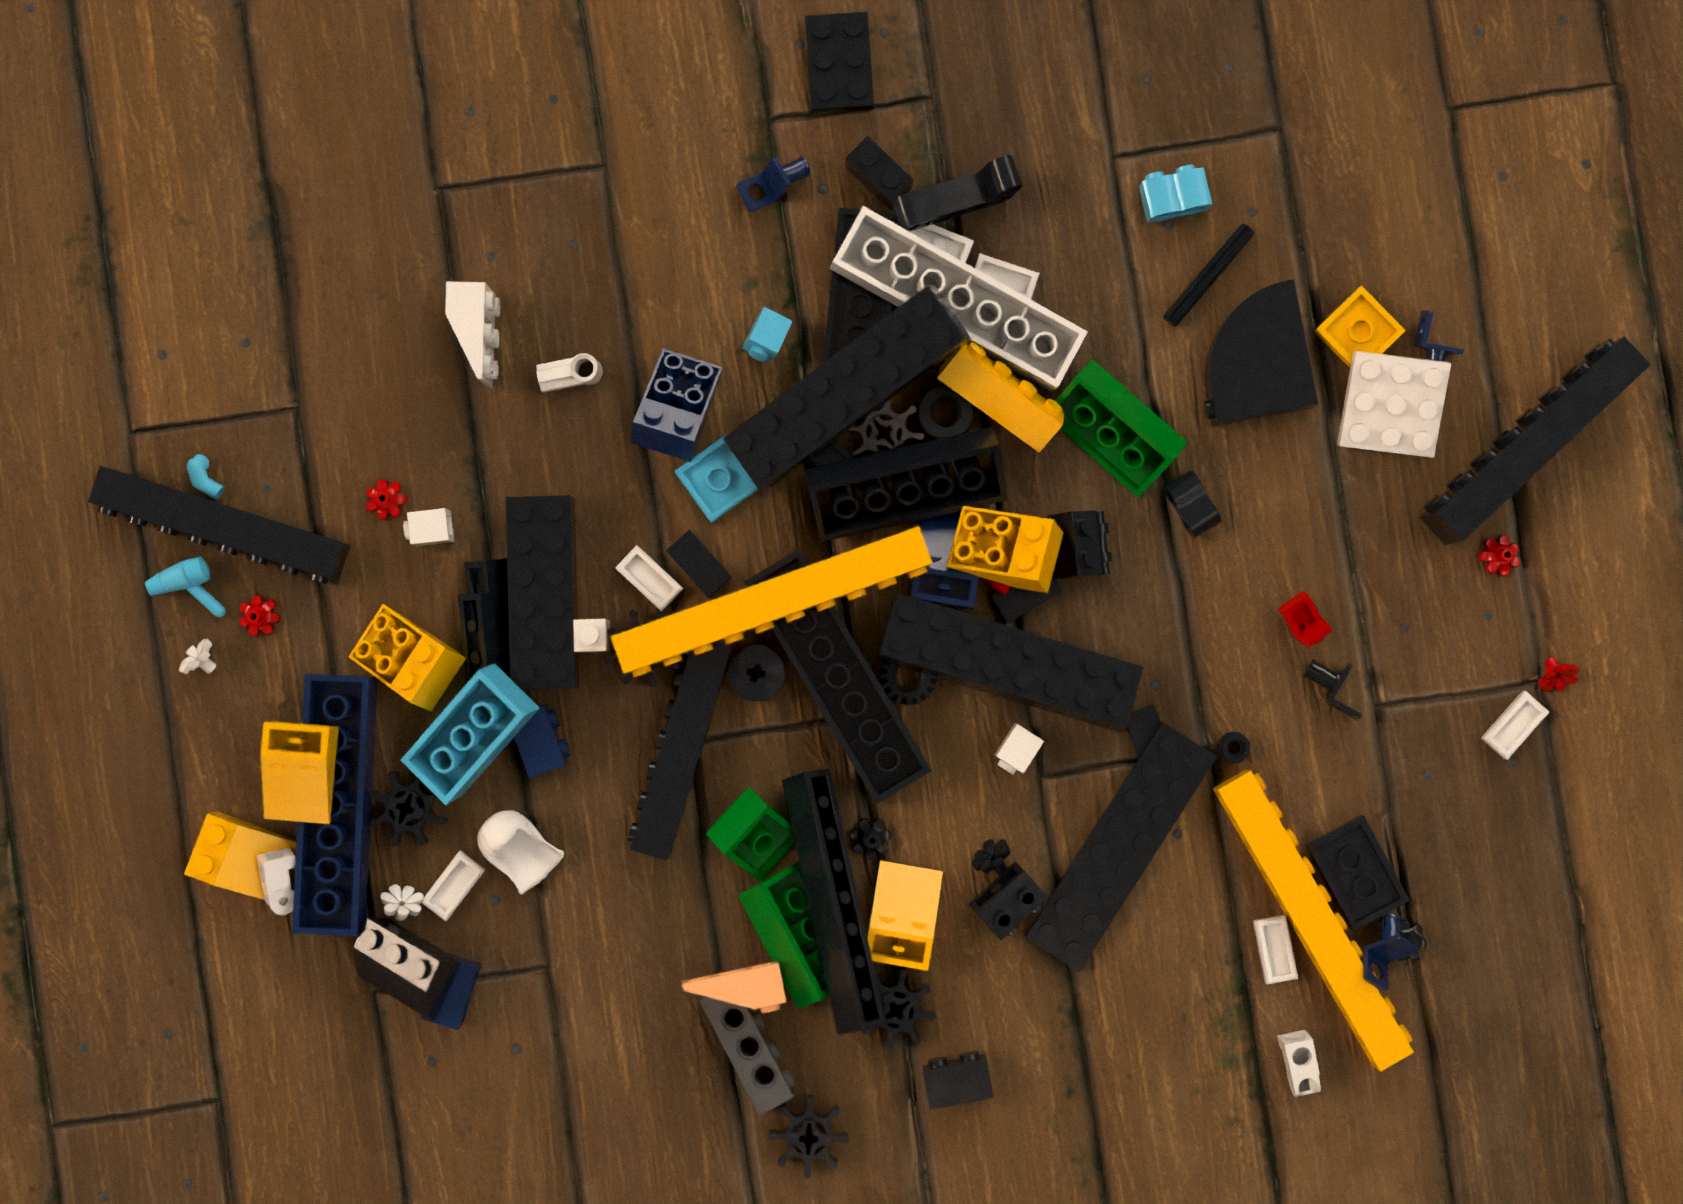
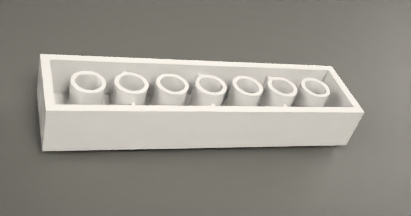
M864 206L829 268L897 307L927 285L935 286L971 336L972 340L969 343L974 342L980 345L985 350L986 356L996 362L1004 363L1014 372L1050 392L1059 387L1088 332Z

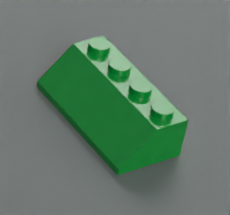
M1093 359L1090 360L1055 400L1064 412L1063 426L1060 430L1136 497H1139L1159 477L1188 443Z
M797 861L738 894V897L772 962L777 961L779 963L782 981L797 1009L821 1001L829 993L800 861Z

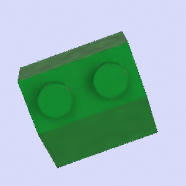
M749 786L706 832V835L725 856L759 881L795 843L791 823Z

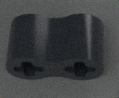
M1190 470L1163 486L1168 500L1178 513L1185 529L1192 538L1201 535L1222 522L1218 510L1193 471Z

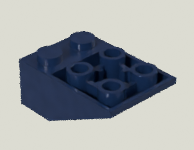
M663 348L633 420L631 443L691 462L701 438L723 367Z
M961 511L922 519L920 530L932 564L926 566L927 573L912 578L909 596L935 604L966 609L974 608L979 576L947 567Z

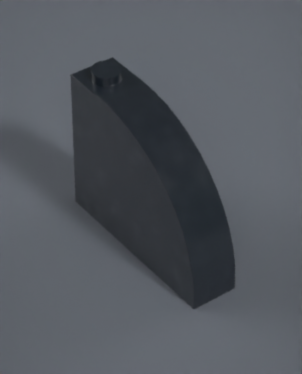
M1294 279L1275 283L1248 297L1226 318L1214 336L1206 360L1205 388L1207 400L1204 401L1205 416L1207 420L1211 419L1212 427L1310 409L1318 405Z

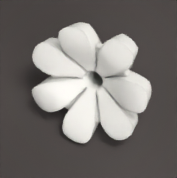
M203 639L199 642L197 648L192 645L186 651L189 657L181 662L180 672L188 674L190 670L193 671L200 667L207 674H210L215 669L216 664L209 659V650L212 647L209 639Z
M394 884L389 887V893L383 892L381 894V903L385 904L384 913L388 916L393 915L398 921L405 920L408 914L417 916L421 911L422 907L419 904L423 901L424 895L420 892L413 894L414 888L411 886H405L403 891H401L400 886Z

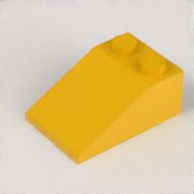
M219 811L207 813L184 875L213 886L265 900L257 855L289 847L296 857V840ZM295 868L288 869L291 886L295 878Z

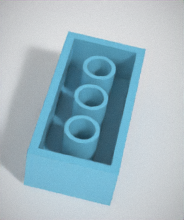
M495 663L477 671L403 756L401 761L447 805L463 796L540 708Z

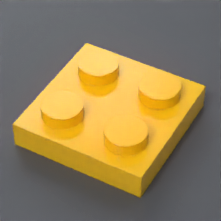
M1362 285L1314 330L1349 368L1351 367L1353 350L1382 354L1406 331Z

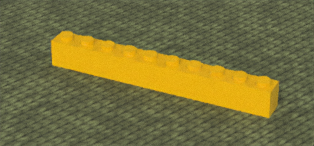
M918 526L611 636L623 673L628 674L632 672L635 678L651 672L650 665L663 661L665 667L682 661L681 654L693 650L696 656L713 650L711 643L724 639L727 645L744 638L742 632L755 628L757 634L774 628L773 621L785 617L788 623L805 617L803 610L816 606L819 612L835 606L834 599L845 595L848 601L866 595L865 588L877 584L880 590L897 584L896 577L907 573L909 579L928 572L926 566L931 565L932 560Z
M1243 770L1212 788L1372 1066L1381 1072L1414 1053L1409 1044L1413 1041L1406 1027L1403 1024L1398 1025L1393 1015L1396 1013V1010L1387 996L1382 998L1378 989L1364 980L1363 963L1360 960L1363 958V953L1354 940L1350 942L1344 931L1348 927L1338 912L1333 913L1328 905V902L1331 901L1330 895L1322 884L1317 886L1312 877V874L1315 873L1312 864L1306 856L1301 858L1295 848L1299 845V842L1291 829H1284L1279 820L1283 815L1277 804L1273 800L1269 802L1263 791L1267 788L1258 773L1253 774L1250 770Z

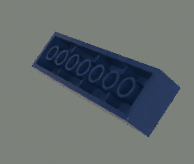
M305 674L302 723L339 726L330 824L297 821L292 934L358 936L366 920L372 799L369 797V793L372 792L377 701V678L374 676Z

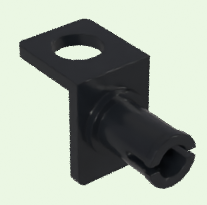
M1313 659L1303 677L1329 690L1327 693L1330 695L1325 702L1326 704L1358 721L1362 716L1361 713L1334 699L1353 665L1348 663L1343 672L1336 673Z

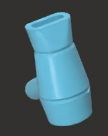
M201 556L183 560L157 573L145 582L150 596L186 589L214 616L221 618L226 613L225 607L201 586V584L210 580V568Z

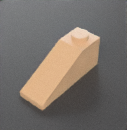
M777 961L682 981L683 991L751 1009L760 1008L761 1013L779 1010L780 1004L786 1003L780 967Z

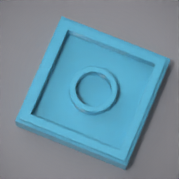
M725 436L692 458L691 462H686L674 471L711 524L758 491L752 479L723 438Z

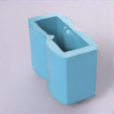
M1193 164L1177 168L1175 174L1164 175L1163 171H1158L1146 175L1145 180L1139 185V191L1147 223L1164 221L1208 210L1212 205V199L1204 167L1195 168Z

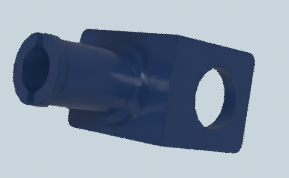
M774 157L762 173L739 182L736 188L748 211L754 212L780 200L791 185L790 183L810 175V168L803 157H799L797 160L781 166L777 157ZM751 185H759L764 189L765 197L762 200H753L749 196L748 188Z
M1422 310L1414 346L1425 348L1424 351L1427 352L1426 359L1445 361L1446 355H1450V353L1463 354L1464 349L1427 343L1433 311Z
M1385 914V916L1380 917L1381 940L1364 946L1363 978L1381 991L1388 990V963L1418 952V946L1401 936V918L1395 914ZM1372 963L1377 965L1380 971V979H1377L1373 974Z

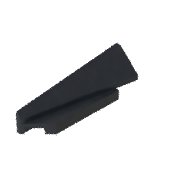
M507 558L464 562L470 594L457 596L463 656L466 658L464 661L466 684L479 669L494 663L510 678Z

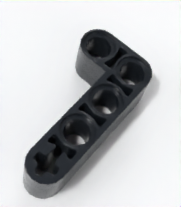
M1006 155L989 162L981 171L903 194L893 199L890 203L899 226L910 232L1007 201L1023 187V183L1013 156Z

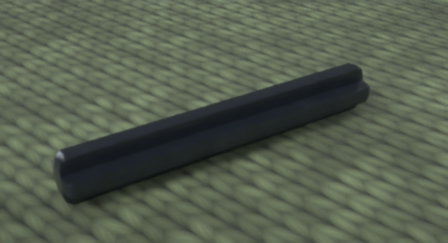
M1243 223L1238 227L1163 316L1167 323L1176 327L1250 241L1255 232L1248 225Z

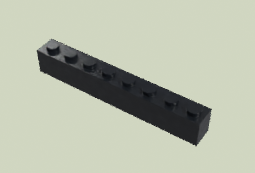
M103 466L99 467L88 500L89 503L99 505L97 512L116 517L117 513L121 512L129 515L127 519L129 522L146 527L149 521L159 525L157 531L177 536L178 531L189 534L188 541L207 546L209 540L218 543V550L237 556L238 550L250 554L248 560L267 565L268 560L280 563L279 570L297 575L300 569L310 573L308 579L327 584L329 579L339 581L350 548L349 544Z
M723 639L711 643L713 650L695 656L692 650L683 654V657L688 658L685 669H679L676 675L674 687L679 688L675 701L670 699L664 718L669 719L666 731L660 730L655 748L659 749L660 752L657 762L651 761L646 779L651 780L648 792L642 791L638 801L637 810L642 812L639 822H633L627 840L632 842L630 850L666 861L670 858L735 642L726 645Z
M830 769L807 771L783 779V789L837 1034L841 1035L887 1024Z

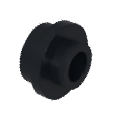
M1228 732L1218 742V753L1228 763H1240L1248 757L1250 743L1243 734ZM1233 741L1239 747L1238 751L1234 754L1228 750L1229 743Z

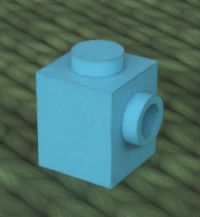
M763 307L757 315L742 349L748 351L749 355L758 361L771 362L778 354L792 324V320Z

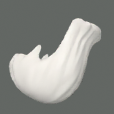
M513 810L500 811L493 814L485 821L478 832V846L484 857L513 881L521 895L546 878L548 873L564 857L563 850H559L545 841L536 827L524 815Z

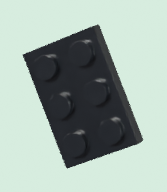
M868 12L805 16L811 112L874 108Z
M1364 815L1348 821L1305 845L1352 931L1410 901Z

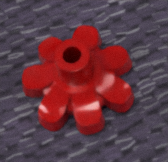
M380 479L377 481V489L369 487L366 491V495L371 498V501L366 504V508L369 512L377 510L379 520H386L388 513L396 518L402 513L398 505L407 504L408 497L405 494H398L402 488L399 482L394 481L388 486L386 479Z
M1499 535L1497 542L1491 538L1485 539L1483 546L1488 550L1481 551L1478 555L1479 561H1488L1485 566V571L1488 574H1493L1498 570V575L1501 577L1507 576L1510 573V566L1516 568L1521 563V560L1515 556L1520 550L1519 546L1516 543L1509 544V537L1506 535Z
M255 595L252 597V604L247 602L241 604L240 611L245 616L239 619V623L242 627L249 626L248 633L251 636L257 637L260 634V630L267 635L274 633L275 629L271 623H278L281 620L280 613L272 612L277 606L275 600L269 599L263 603V597Z
M1549 658L1544 662L1547 668L1544 670L1545 676L1538 680V684L1543 692H1549L1554 687L1557 692H1560L1567 687L1565 683L1575 684L1579 681L1576 674L1580 670L1575 664L1559 665L1556 658Z

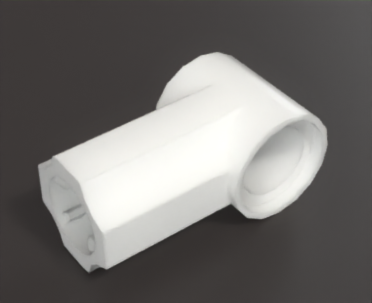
M587 353L578 354L573 358L536 365L538 383L543 393L579 385H594L603 375L601 363ZM585 362H592V374L588 377H581L579 374L580 366Z

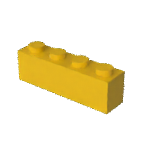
M968 342L940 366L937 379L1039 453L1063 426L1064 412L1056 401L1050 398L1046 400L1039 395L1037 389L1026 380L1020 381L1012 375V371L1007 365L1000 361H993L986 356L985 350L974 342Z

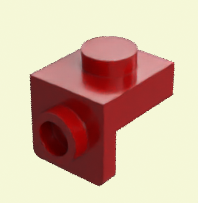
M1304 591L1277 609L1293 638L1307 648L1321 642L1333 630L1330 624L1322 619L1310 596Z

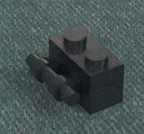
M1071 511L1047 516V519H1053L1063 532L1053 571V579L1110 574L1109 562L1112 561L1111 552H1108L1106 534L1109 533L1108 523H1105L1104 511Z

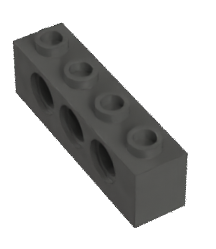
M701 996L699 1002L759 1116L794 1097L793 1087L797 1086L796 1081L788 1068L782 1069L778 1061L782 1057L774 1040L768 1042L763 1033V1030L767 1027L758 1011L753 1013L751 1008ZM732 1008L739 1009L743 1013L744 1019L738 1024H733L727 1020L726 1012ZM746 1037H752L757 1040L759 1048L754 1052H747L742 1048L741 1041ZM761 1066H768L773 1070L774 1076L770 1080L764 1081L757 1077L756 1070Z

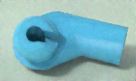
M197 454L193 459H189L186 467L191 483L196 489L218 500L223 494L225 487L208 477L206 469L209 467V460L206 456Z

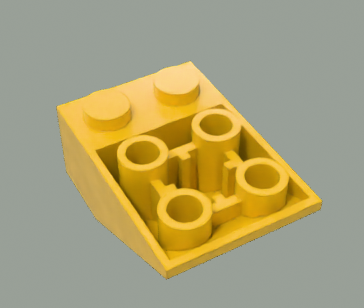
M963 506L947 567L1015 588L1048 593L1063 532L1053 519Z
M382 604L348 656L408 702L430 712L433 711L466 660L464 656L385 604Z
M279 721L263 723L261 770L264 819L330 824L339 726Z
M880 860L867 932L872 961L928 971L943 871Z

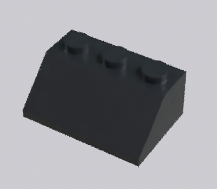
M366 918L354 945L358 973L361 978L430 1021L435 1020L461 961L389 918Z

